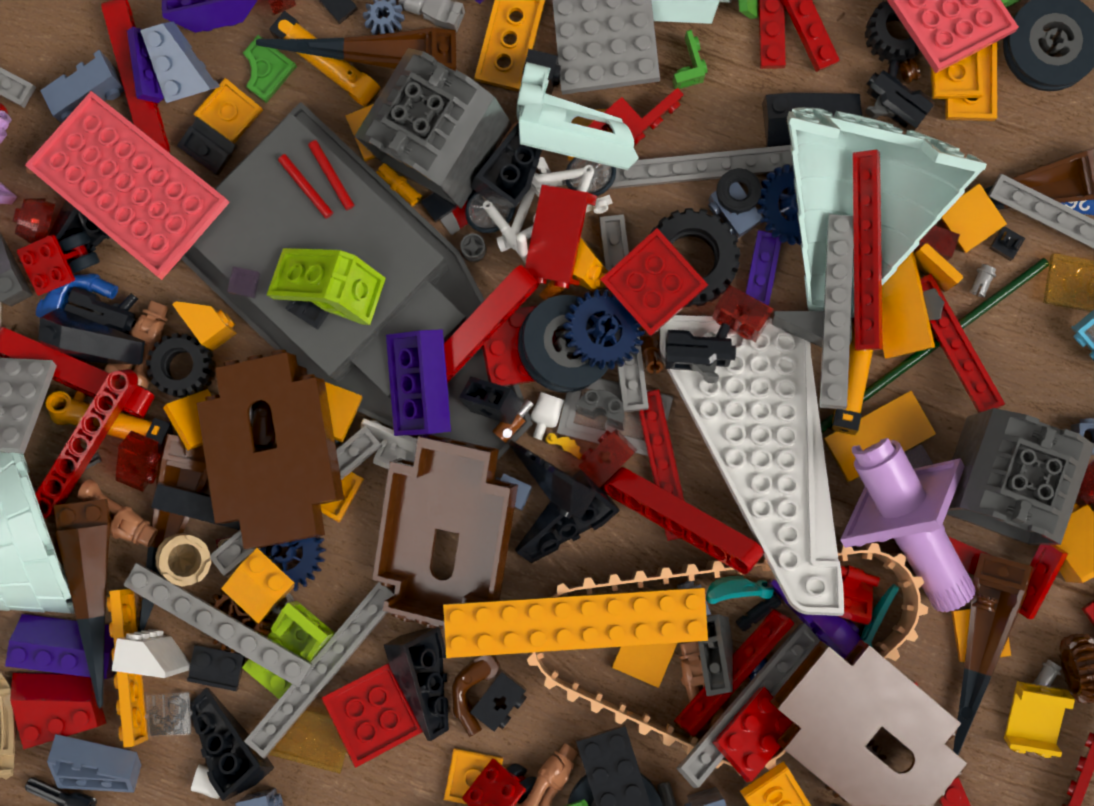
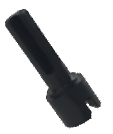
M30 777L25 784L27 792L58 806H96L97 799L80 791L69 793L35 777Z

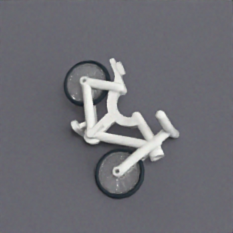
M540 157L537 166L540 174H534L530 190L520 203L512 227L509 226V222L515 214V208L491 203L477 192L467 202L465 209L467 222L473 229L482 233H493L500 230L503 235L497 237L500 251L503 252L512 248L516 250L526 264L528 254L527 240L531 238L533 226L521 231L534 195L536 194L538 197L540 195L541 185L554 187L567 185L568 189L584 191L599 196L613 185L616 178V167L573 158L566 170L551 172L545 158ZM610 195L596 199L595 206L587 205L586 213L592 210L596 214L606 212L608 205L613 204Z

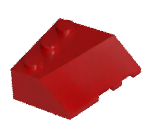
M13 673L10 701L23 750L53 741L55 734L70 736L107 724L103 708H99L97 705L91 677L68 674Z

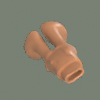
M150 301L147 310L143 309L142 313L144 314L138 318L129 332L131 336L145 341L143 362L140 365H136L133 370L138 377L137 386L144 389L148 388L150 382L147 374L149 366L146 365V361L151 360L152 356L148 355L150 350L155 351L156 347L154 344L157 341L161 343L164 325L168 320L165 316L169 307L154 301ZM110 363L105 367L104 371L111 373L122 369L132 370L133 365Z
M89 479L82 484L78 491V498L80 500L108 499L109 513L115 515L113 520L110 519V534L113 538L130 541L135 545L151 546L158 530L150 526V521L144 520L131 507H124L106 497L95 481Z
M698 641L680 644L682 656H679L680 660H682L681 683L685 685L689 703L699 693L698 686L703 685V688L705 686ZM722 706L710 718L711 726L725 712ZM708 722L700 729V731L709 729Z
M566 743L563 744L559 752L554 751L556 756H550L539 769L538 777L528 797L522 803H516L514 806H551L558 791H562L565 783H567L571 770L575 766L573 761L578 752Z

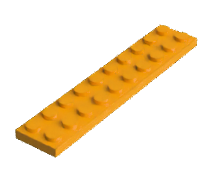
M705 588L443 604L446 658L708 641Z

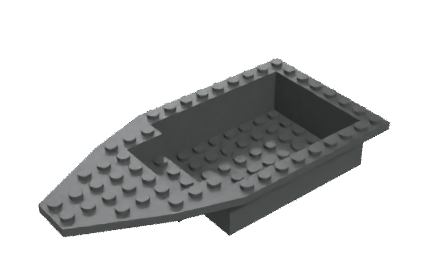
M300 102L215 188L230 203L181 259L275 350H286L288 353L296 355L297 365L307 368L308 375L315 374V377L324 379L327 383L362 395L363 399L357 411L393 428L386 335L418 330L443 329L445 343L485 299L460 252ZM317 140L353 201L355 206L352 209L345 210L308 146L310 142ZM286 154L333 211L329 218H324L279 163L278 158L281 155ZM283 248L342 250L357 256L384 276L386 279L371 324L362 325L329 313L317 330L285 309L290 300H276L267 296ZM481 347L447 383L451 432L434 433L432 435L499 449L497 458L499 460L511 448L509 442L511 440L516 442L533 424L527 412L523 416L525 423L505 443L492 432L500 421L470 412L461 401L459 396L470 376L488 381L483 349ZM518 384L505 386L511 388L522 403L525 402Z

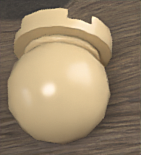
M186 533L173 534L166 538L159 545L155 555L156 567L160 575L178 586H187L200 582L208 574L211 566L210 552L207 545L199 538Z

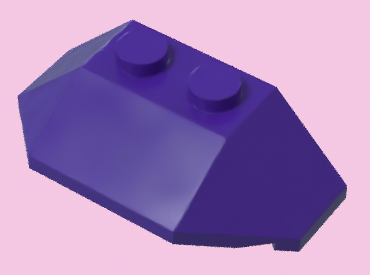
M162 0V16L164 19L171 22L174 21L175 24L195 33L211 31L215 28L242 23L258 0Z

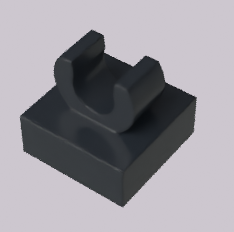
M1004 226L998 232L989 249L1011 261L1014 259L1025 238Z

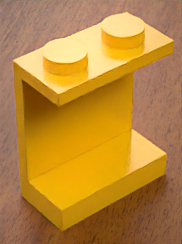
M1017 681L1004 734V739L1009 748L1017 753L1034 752L1045 758H1051L1052 756L1061 757L1062 751L1057 745L1064 711L1065 708L1073 709L1075 702L1070 692L1065 689Z

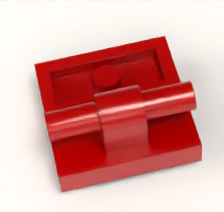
M850 565L847 567L841 566L844 614L839 617L868 625L872 620L873 586L877 587L879 585L880 577L864 573L863 569Z

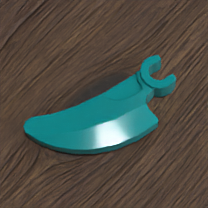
M743 576L722 577L710 584L706 593V601L710 604H716L723 600L747 596H759L770 599L773 596L774 588H766L768 583L766 580H759L756 583L749 581Z
M895 584L890 586L872 611V620L868 625H865L860 638L871 647L872 640L899 590V586Z

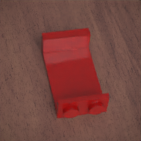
M541 185L525 268L539 283L546 284L547 280L555 281L554 286L569 289L570 284L579 286L580 281L572 279L586 208L587 205L595 206L596 195L584 191Z

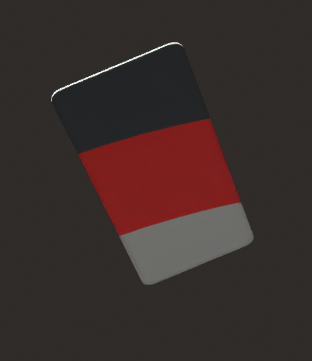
M480 195L471 206L470 214L472 221L485 212L483 207L485 201ZM468 200L462 209L458 207L441 219V222L451 235L468 224L465 215Z

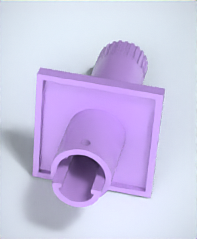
M889 438L881 439L880 442L871 445L864 451L860 445L853 446L852 453L856 458L854 467L865 487L840 539L844 547H860L867 543L885 542L894 538L914 574L922 577L924 581L922 588L935 610L949 612L965 606L975 595L976 589L943 525L965 468L961 458L913 469L903 448L896 440H889Z

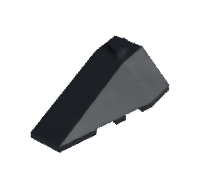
M517 123L477 173L471 188L491 203L516 208L530 190L542 149L520 144L519 123Z

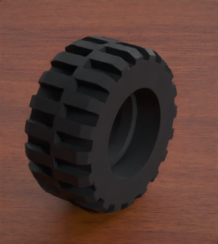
M685 208V211L681 213L678 210L674 211L668 218H662L651 231L652 233L658 228L671 244L683 237L699 238L705 241L714 253V266L710 273L703 277L708 286L685 307H690L691 305L703 306L706 302H713L718 299L732 283L740 264L738 262L740 257V248L737 247L738 239L736 234H731V226L727 222L723 224L719 221L721 217L715 213L713 216L708 215L705 209H700L699 212L693 211V208Z

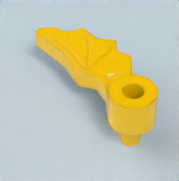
M553 433L545 437V442L548 445L557 444L562 447L563 451L572 454L578 460L582 459L579 452L580 447L576 445L575 440H570L569 437L557 439V436Z

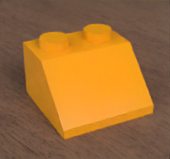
M178 301L172 304L201 345L212 351L237 334L232 328L236 324L222 309L217 311L212 306Z
M256 548L239 565L221 589L259 624L294 588L295 583Z

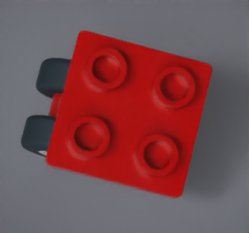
M86 231L69 236L59 242L55 235H50L17 250V254L38 296L75 281L73 273L100 262L96 252L88 254L85 248V244L90 242Z
M493 758L463 795L462 800L468 806H514L516 803H522L528 797L537 778H525L524 775L527 769L517 763L512 764L506 769Z

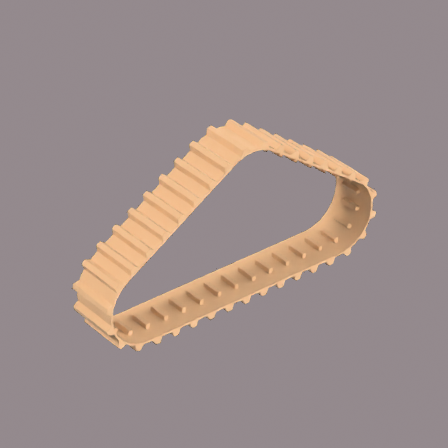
M867 543L857 547L856 550H853L852 547L845 548L843 544H836L839 561H848L847 555L862 553V559L872 560V556L883 561V567L891 569L898 578L899 582L897 584L902 588L903 592L901 619L892 628L894 631L882 643L877 642L874 649L885 659L896 661L900 657L897 648L905 640L916 641L918 635L914 628L918 623L919 616L928 613V607L921 603L919 588L924 584L922 577L912 576L910 570L904 566L906 557L902 553H882L879 544ZM763 555L754 567L762 566L763 571H771ZM719 560L708 561L706 569L698 570L695 564L689 563L683 564L681 572L672 573L669 567H658L657 574L646 577L642 570L633 571L632 578L620 580L616 573L608 574L607 582L594 583L589 576L584 577L582 585L569 588L564 582L557 584V593L551 597L568 596L567 592L586 589L588 595L592 594V588L611 586L612 591H618L617 585L637 582V588H642L643 581L662 579V584L665 585L669 584L668 578L687 576V581H695V574L711 572L713 578H719V571L734 569L729 566L724 567ZM531 652L528 655L527 661L529 666H538L540 671L546 676L544 686L551 689L557 685L567 690V700L574 702L580 696L590 701L591 711L598 713L602 708H606L613 712L615 722L622 724L626 719L636 722L639 733L646 735L650 730L658 732L663 744L670 746L677 741L682 744L687 755L697 745L698 739L696 736L692 737L690 735L687 738L674 732V727L671 724L667 723L665 728L650 721L649 714L645 712L641 717L626 710V704L620 702L619 706L602 699L603 694L599 691L594 695L578 688L579 682L575 680L573 684H570L558 678V671L554 669L551 673L542 663L541 659L544 658L543 652ZM780 747L765 767L769 771L776 767V759L781 757L786 751ZM724 757L716 768L718 769L723 763L729 766L732 765Z

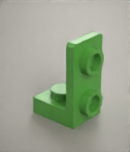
M692 30L686 31L685 42L693 69L691 67H684L677 70L672 81L674 89L677 87L682 89L703 83L705 74L708 72L705 60L700 59L698 53L700 51L699 39L697 36L693 37Z

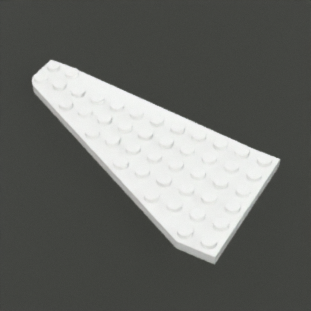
M675 315L660 328V354L664 365L667 354L666 338L668 330L690 331L696 337H715L722 323L728 324L731 327L726 338H731L732 345L736 346L735 361H730L729 367L716 366L715 373L719 375L718 382L707 383L698 371L667 370L756 542L762 547L763 555L788 603L802 614L843 616V581L840 561L838 560L810 342L772 325V319Z

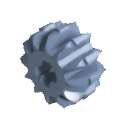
M373 0V5L366 3L368 11L363 12V18L366 20L364 24L367 29H371L372 35H377L379 32L380 34L394 33L393 29H402L400 22H403L405 17L401 14L403 11L402 6L396 5V0Z

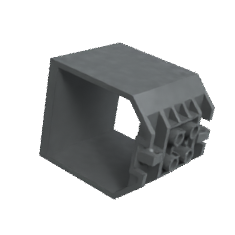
M408 48L355 137L380 162L387 164L395 171L462 209L473 190L471 185L475 176L497 150L511 128L512 123L495 96L467 75L439 63L435 57L424 51Z
M992 408L968 416L952 460L961 458L965 468L946 515L1028 545H1061L1094 444L1079 433L1068 429H1058L1039 422L1040 419L1026 414Z

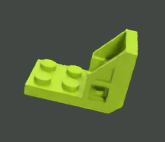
M283 248L267 296L276 300L310 301L324 311L362 325H370L386 278L357 256L342 250Z
M298 601L288 602L281 610L271 628L272 632L267 638L311 663L335 632ZM250 659L242 667L278 699L292 685Z

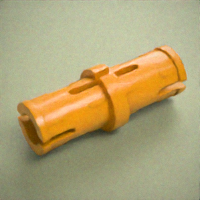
M385 163L378 168L379 171H376V173L391 186L390 188L393 191L395 190L412 207L418 203V199H421L422 195L407 183V179L404 176H399Z

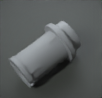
M985 264L977 268L978 274L970 289V293L976 295L979 286H982L978 296L985 298L992 279L996 278V269Z
M1048 659L1046 663H1042L1043 667L1032 684L1050 687L1056 676L1061 675L1060 670L1062 668Z

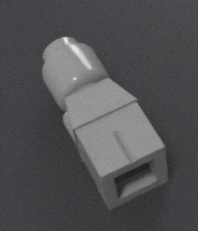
M399 0V5H402L405 11L416 15L423 14L425 19L437 27L456 30V33L465 14L463 4L457 1Z

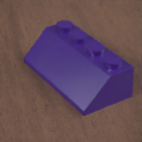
M443 329L387 334L386 344L394 436L451 432Z
M29 614L21 615L9 640L6 667L91 677L76 620ZM105 624L104 679L112 678L116 671H112L113 661L111 655L112 648H114V637L110 636L109 625Z

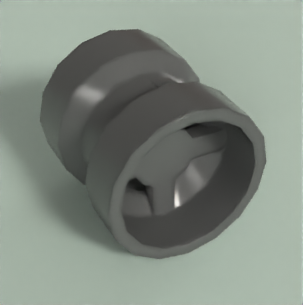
M474 233L463 237L460 247L464 258L469 262H479L486 255V246L483 238Z

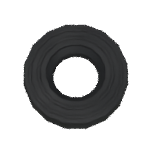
M736 168L722 175L717 184L716 194L718 202L724 209L731 213L740 214L748 212L756 206L761 197L762 188L759 179L753 172L747 169ZM735 182L744 183L748 188L747 197L742 200L732 198L729 192L730 186Z

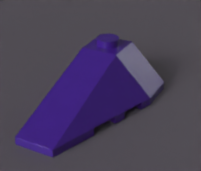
M770 579L768 581V584L774 588V591L797 617L811 629L818 639L832 648L843 659L858 641L862 640L858 635L860 630L852 621L846 622L838 616L802 614L788 603L776 580Z

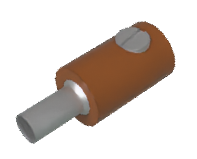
M527 399L522 404L511 425L500 421L492 432L503 442L507 443L525 423L523 416L534 404Z

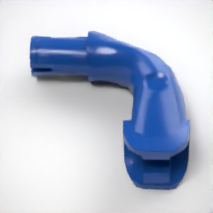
M98 274L74 275L75 281L49 291L45 299L40 300L36 307V316L40 318L57 308L64 310L66 303L68 304L69 302L68 298L71 290L74 287L89 292H96L107 298L114 299L118 292V286L101 279Z

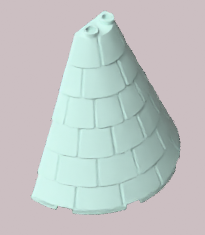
M802 107L794 108L792 112L789 111L787 124L791 141L790 150L795 177L794 186L802 241L801 250L805 270L804 280L808 310L824 311L829 214L853 216L854 152L875 149L880 151L882 285L919 245V241L965 193L966 187L985 170L987 164L972 154H968L964 158L965 154L959 151L960 148L913 130H907L906 134H902V129L876 119L836 111L832 117L831 112L821 108ZM853 239L851 318H854V239Z
M0 452V610L41 613L47 611L74 614L75 610L63 565L58 561L28 475L30 471L24 454Z

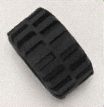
M882 1L874 10L866 25L865 38H868L866 42L867 47L872 46L871 53L873 56L878 54L880 56L878 60L883 62L884 59H887L888 64H890L891 60L902 63L906 60L914 59L921 51L910 36L906 40H899L892 37L887 31V22L901 21L888 1Z
M173 333L172 337L167 335L162 337L163 342L157 341L154 344L156 347L155 351H149L148 355L152 357L151 360L146 361V365L150 367V370H147V374L152 377L151 382L160 391L174 397L184 398L203 391L205 385L210 386L212 383L209 379L215 375L212 367H216L215 361L211 358L213 354L207 347L201 345L198 339L188 334L180 335ZM188 352L193 359L192 371L181 380L173 379L170 373L172 359L180 353Z

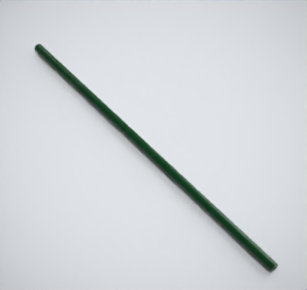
M1042 258L959 319L958 322L962 329L1047 268L1049 262ZM936 337L933 339L934 348L913 353L867 387L863 403L940 347ZM833 413L820 422L821 433L831 427Z

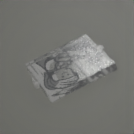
M189 692L146 695L147 714L145 718L148 723V738L192 734L191 715L193 712L190 710Z

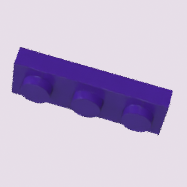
M131 27L127 30L136 97L137 99L159 103L163 100V93L140 31L143 29Z
M757 231L743 304L762 308L769 307L781 246L779 237L773 238L770 232Z

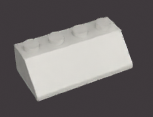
M148 629V631L141 630V632L126 633V637L117 638L112 671L166 678L188 671L191 663L171 636L163 635V630Z

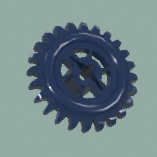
M785 164L782 168L776 167L774 172L767 174V179L762 180V198L757 203L761 205V208L757 212L763 214L760 221L761 223H767L766 231L773 230V238L779 237L781 243L788 242L789 245L796 243L801 245L793 165L790 167V164ZM786 188H787V195L781 193V192H782L784 189H786ZM779 198L781 199V201H780V210H779V206H778V200H779Z
M595 289L592 297L588 291L584 294V300L581 297H577V306L571 304L569 309L572 313L568 312L565 314V318L570 322L563 324L565 329L570 330L564 334V337L572 340L567 346L576 348L573 355L581 354L580 361L582 363L588 359L591 368L598 363L600 370L605 368V364L611 370L614 369L615 363L622 367L624 365L623 359L630 362L633 359L630 354L636 355L639 353V349L634 346H641L643 344V341L637 337L645 334V331L637 329L641 325L623 304L617 300L615 295L613 294L609 297L608 289L603 291L602 296H600L599 290ZM597 313H604L601 317H597L596 315H594ZM590 318L594 324L591 329L586 330L587 321ZM606 322L605 326L608 332H606V334L604 335L605 331L603 324ZM618 330H621L620 338L617 342L615 334ZM588 334H592L595 339L594 343L588 337ZM608 340L613 344V346L603 347L604 342Z
M313 537L271 546V555L268 558L274 564L277 562L282 563L283 570L281 571L295 583L293 588L295 592L298 591L299 582L304 587H307L306 578L315 580L313 571L321 572L317 562H325V559L319 556V553L326 551L325 548L319 547V544L324 542V538ZM268 546L260 548L259 550L267 556ZM281 546L290 547L288 548L289 550L286 552L287 557H277L279 553L282 551ZM303 547L302 558L296 556L297 549ZM294 559L300 561L294 568L287 570V563L292 562Z

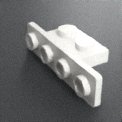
M367 419L362 420L360 429L366 426L382 444V447L377 450L373 459L374 464L389 469L390 461L395 459L415 460L418 438L415 439L408 435L394 436V430L382 426L379 422Z

